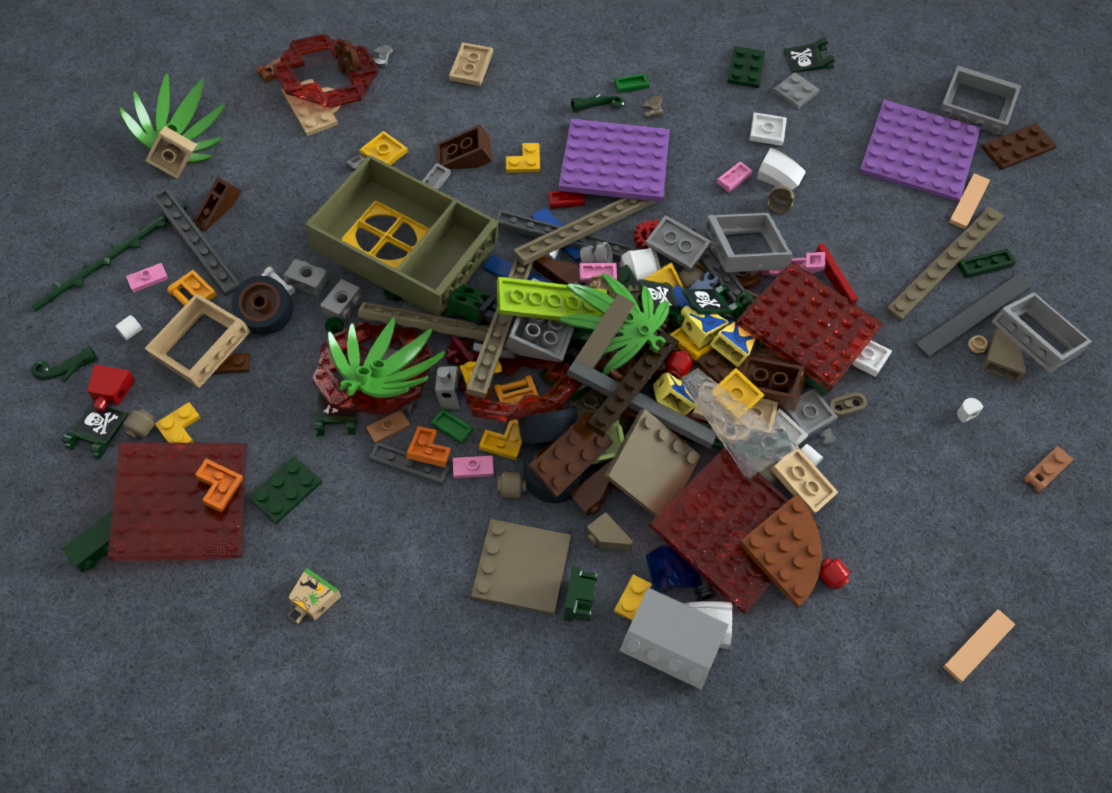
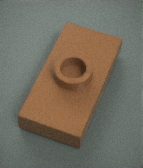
M399 410L367 426L366 430L374 444H376V442H382L410 428V424L402 410Z

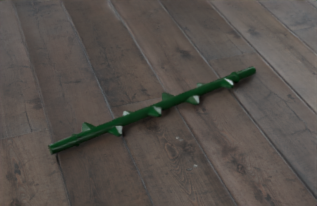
M183 202L180 204L184 210L187 208ZM163 215L147 227H140L137 234L122 244L112 243L109 253L91 265H84L81 272L65 283L54 282L53 291L46 293V296L32 304L31 307L37 311L49 302H53V299L72 286L83 287L84 278L103 265H110L113 258L129 247L140 248L141 239L157 228L165 227L167 225L166 222L169 220Z

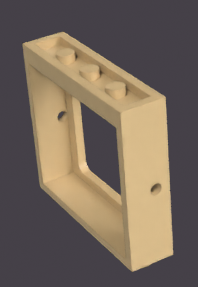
M196 293L145 347V350L156 361L200 388L251 331L242 320ZM202 315H206L228 329L189 370L166 354Z

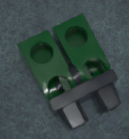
M463 284L449 298L446 314L453 317L457 313L465 316L469 321H476L475 324L479 326L484 322L491 324L498 305L496 302L497 296H490L487 293Z

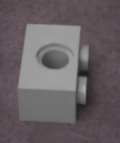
M297 259L293 261L284 274L288 285H292L296 289L317 297L321 295L330 281L325 269L312 266L306 261Z
M341 279L320 304L323 315L328 318L339 317L342 321L347 320L351 316L353 308L359 306L362 301L361 290L359 287Z

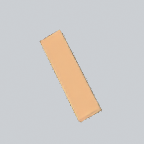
M975 173L973 174L949 223L966 229L990 181L989 179Z
M999 609L996 610L943 668L961 683L1015 624Z

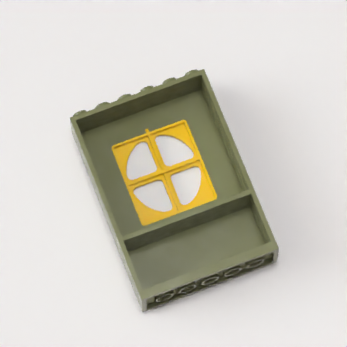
M369 155L360 162L359 167L355 171L350 173L348 179L339 185L337 191L329 196L326 203L318 208L315 215L307 220L305 227L308 247L423 310L433 315L441 316L448 306L449 298L463 284L467 283L497 244L499 221ZM374 216H391L397 219L386 232H382L365 222L368 218ZM404 223L408 224L416 234L417 243L413 247L393 237V234ZM359 228L380 238L369 252L364 251L357 243L356 231ZM386 243H391L408 253L405 257L395 260H384L376 257V254Z

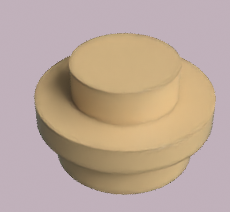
M974 336L969 340L968 347L974 353H984L988 347L987 340L983 336Z

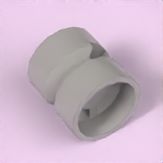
M607 242L598 243L595 247L592 245L582 247L580 250L582 263L613 262L612 251Z

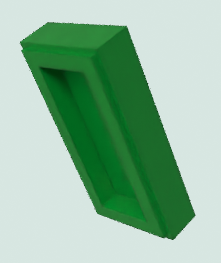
M645 74L614 79L618 93L649 88V82Z
M443 408L430 422L432 426L461 444L474 431L472 426Z

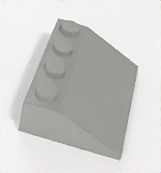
M515 316L503 348L520 356L562 362L575 327L560 323L557 320Z
M647 588L619 651L702 689L729 624L651 588Z

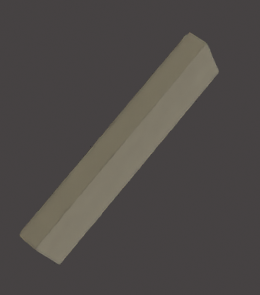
M618 293L575 360L594 369L634 308L635 303Z

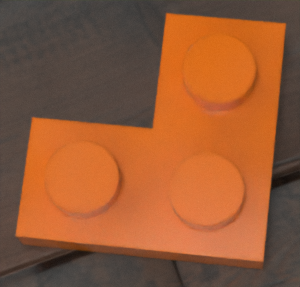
M418 426L406 453V458L446 467L451 454V448L434 444L437 430Z
M205 459L195 474L196 479L211 485V488L202 500L203 504L219 512L223 511L243 480L242 475L208 459Z

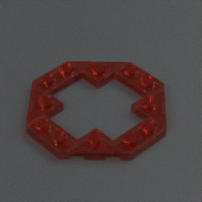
M319 34L292 40L289 49L285 50L280 57V62L273 67V71L287 95L332 108L361 101L378 73V66L366 47L350 45L352 49L357 51L360 70L359 72L348 74L351 86L323 92L318 82L301 85L292 69L305 66V60L302 55L330 49L335 59H337L335 46L345 41L339 38L333 40L329 38V35Z
M363 321L355 324L354 328L358 344L370 338L376 341L386 327V324L374 326L370 325L369 322ZM394 327L390 345L398 341L404 347L419 337V334L414 328L405 327V329H397ZM349 328L333 335L342 352L347 350ZM328 339L325 351L322 352L318 361V368L312 376L313 384L331 408L385 416L419 399L425 384L423 382L410 387L408 392L393 397L375 398L363 393L361 390H356L353 395L348 396L345 390H340V383L332 374L338 370L331 357ZM425 344L420 353L413 359L414 361L410 362L400 371L432 358L433 351ZM429 368L424 372L410 379H407L406 381H412L427 376Z
M526 356L513 359L500 358L499 362L502 372H498V374L513 376L522 366L533 369L548 370L545 373L546 380L554 381L555 384L544 396L525 394L516 404L489 400L493 396L492 389L490 388L485 399L466 394L467 386L464 379L459 383L460 391L473 417L498 420L500 422H509L560 407L580 386L579 381L566 375L571 365L566 362L565 357L562 362H555Z

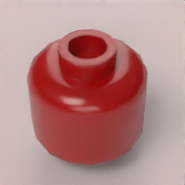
M685 350L672 351L665 363L666 373H670L676 379L685 378L693 365V361L689 357L690 354Z
M828 557L821 562L819 578L828 588L838 590L850 580L848 578L850 572L839 558L830 560Z

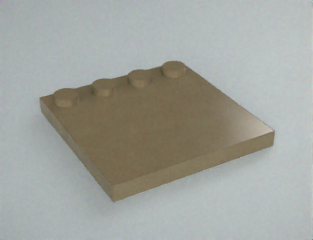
M641 409L604 477L656 519L667 523L701 455L649 411Z
M490 519L471 598L555 615L571 535Z

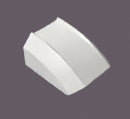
M770 148L761 164L757 179L774 186H787L793 190L799 185L806 171L787 155Z
M651 247L635 251L629 250L621 256L619 264L620 268L626 264L629 265L638 281L661 268L657 253Z
M717 601L684 603L729 624L719 647L728 649L732 638V603Z

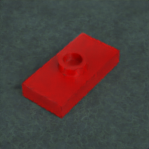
M548 191L550 209L585 205L583 193Z

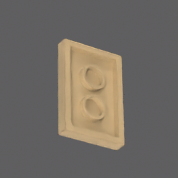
M462 42L449 74V81L481 86L493 55V48Z
M798 446L770 469L793 496L797 494L802 499L811 515H814L838 493Z

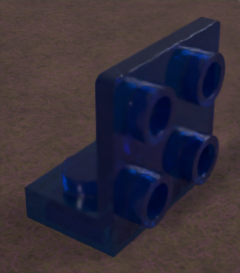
M661 545L646 555L655 591L664 594L674 587L697 588L702 585L692 548Z

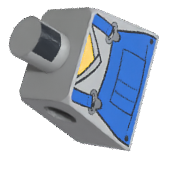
M456 366L438 367L435 392L441 409L461 410L464 378Z

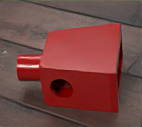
M95 364L87 389L89 395L95 401L93 408L103 412L108 403L120 405L135 382L132 373L129 370Z

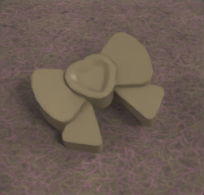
M654 96L643 104V107L652 109L644 113L646 117H658L664 114L660 105L662 102L661 96Z

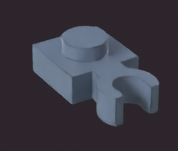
M706 272L704 280L697 279L689 289H713V286L718 282V277L716 276L713 280H709L710 272Z

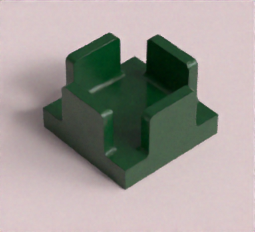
M572 566L564 621L573 622L574 619L590 622L597 574L580 571L581 567Z

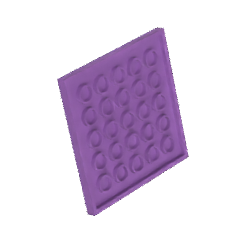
M883 100L859 172L960 202L981 127Z
M571 119L558 191L663 202L670 129Z

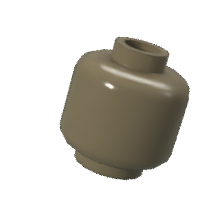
M133 410L123 424L127 430L126 434L133 439H137V437L146 438L155 425L154 417L145 410Z
M503 472L497 478V492L503 498H519L522 492H526V480L522 479V474L519 472Z

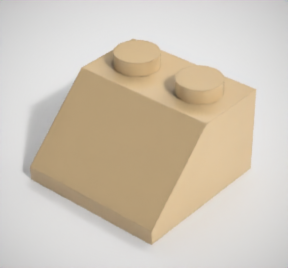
M165 126L159 132L145 161L178 179L197 144Z

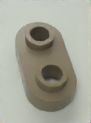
M854 392L834 398L830 402L829 407L838 418H843L862 412L867 405V399L863 394Z

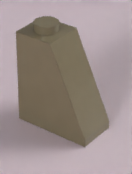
M996 327L991 335L981 369L1019 382L1026 372L1021 348Z

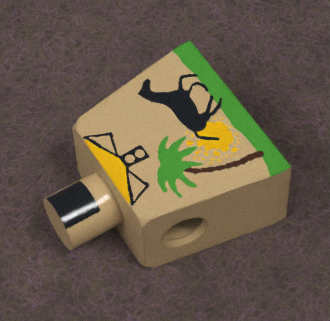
M306 568L289 595V600L295 608L288 617L297 624L305 615L316 620L341 597L339 590Z

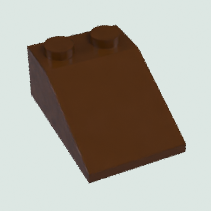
M477 125L436 144L437 163L447 169L478 168L492 162L490 136L481 125Z
M747 356L741 373L764 394V399L778 402L777 408L795 411L805 383V367Z

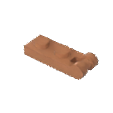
M1057 446L1022 480L1027 484L1030 483L1035 487L1034 490L1040 493L1074 459Z

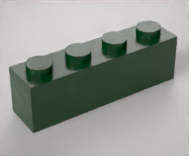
M132 495L63 547L62 550L83 573L86 570L93 569L97 561L102 557L111 555L115 547L120 543L129 541L133 533L138 529L147 527L153 517L139 500Z

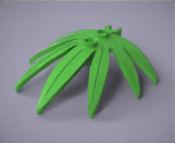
M167 73L165 74L157 102L156 131L153 130L149 116L137 93L134 91L135 111L142 128L120 107L119 112L131 134L150 150L159 132L165 126L181 135L195 114L201 97L204 79H201L189 92L176 110L170 123L166 124L169 113L170 88L169 76ZM225 104L209 113L182 136L191 141L201 135L218 118ZM222 137L196 142L197 146L194 152L216 145L221 141ZM193 153L188 163L204 162L210 160L212 155Z
M602 273V278L616 296L619 293L635 303L634 308L617 332V334H622L623 336L614 337L603 354L611 353L626 346L616 353L604 368L602 374L607 376L611 369L616 371L633 358L646 342L655 353L660 349L655 343H660L662 346L665 344L666 340L661 336H655L654 333L660 328L668 315L669 302H662L653 315L654 304L649 289L643 286L641 292L642 313L631 293L619 281L606 273ZM576 284L567 285L570 291L603 314L606 313L614 300L609 295L590 287ZM569 315L561 317L559 322L594 331L602 317L594 315Z
M393 317L375 341L363 366H359V346L352 323L350 324L347 341L348 362L331 332H328V343L332 360L339 373L346 379L340 383V390L347 389L348 396L353 395L356 390H361L367 395L384 398L406 393L410 387L427 381L428 375L416 380L401 382L433 366L444 356L445 351L403 371L400 370L406 367L420 353L429 340L432 329L427 330L383 361L382 358L390 345L396 319Z

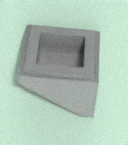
M359 155L347 161L346 164L351 168L357 169L360 162L366 158Z

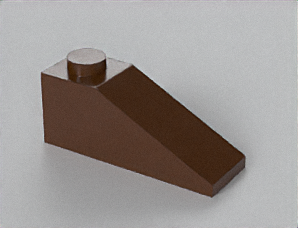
M217 177L193 219L194 224L206 231L235 204L242 190Z
M541 257L533 262L532 267L556 284L568 285L574 284L576 281L582 286L586 284L580 283L579 267L573 263Z
M613 459L570 493L587 516L590 514L594 515L601 510V506L605 503L611 491L613 483L606 479L604 475Z

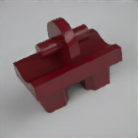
M456 335L451 337L452 342L446 350L448 353L446 356L448 364L455 363L461 366L467 362L477 361L479 354L476 351L468 352L470 343L466 338L459 340Z

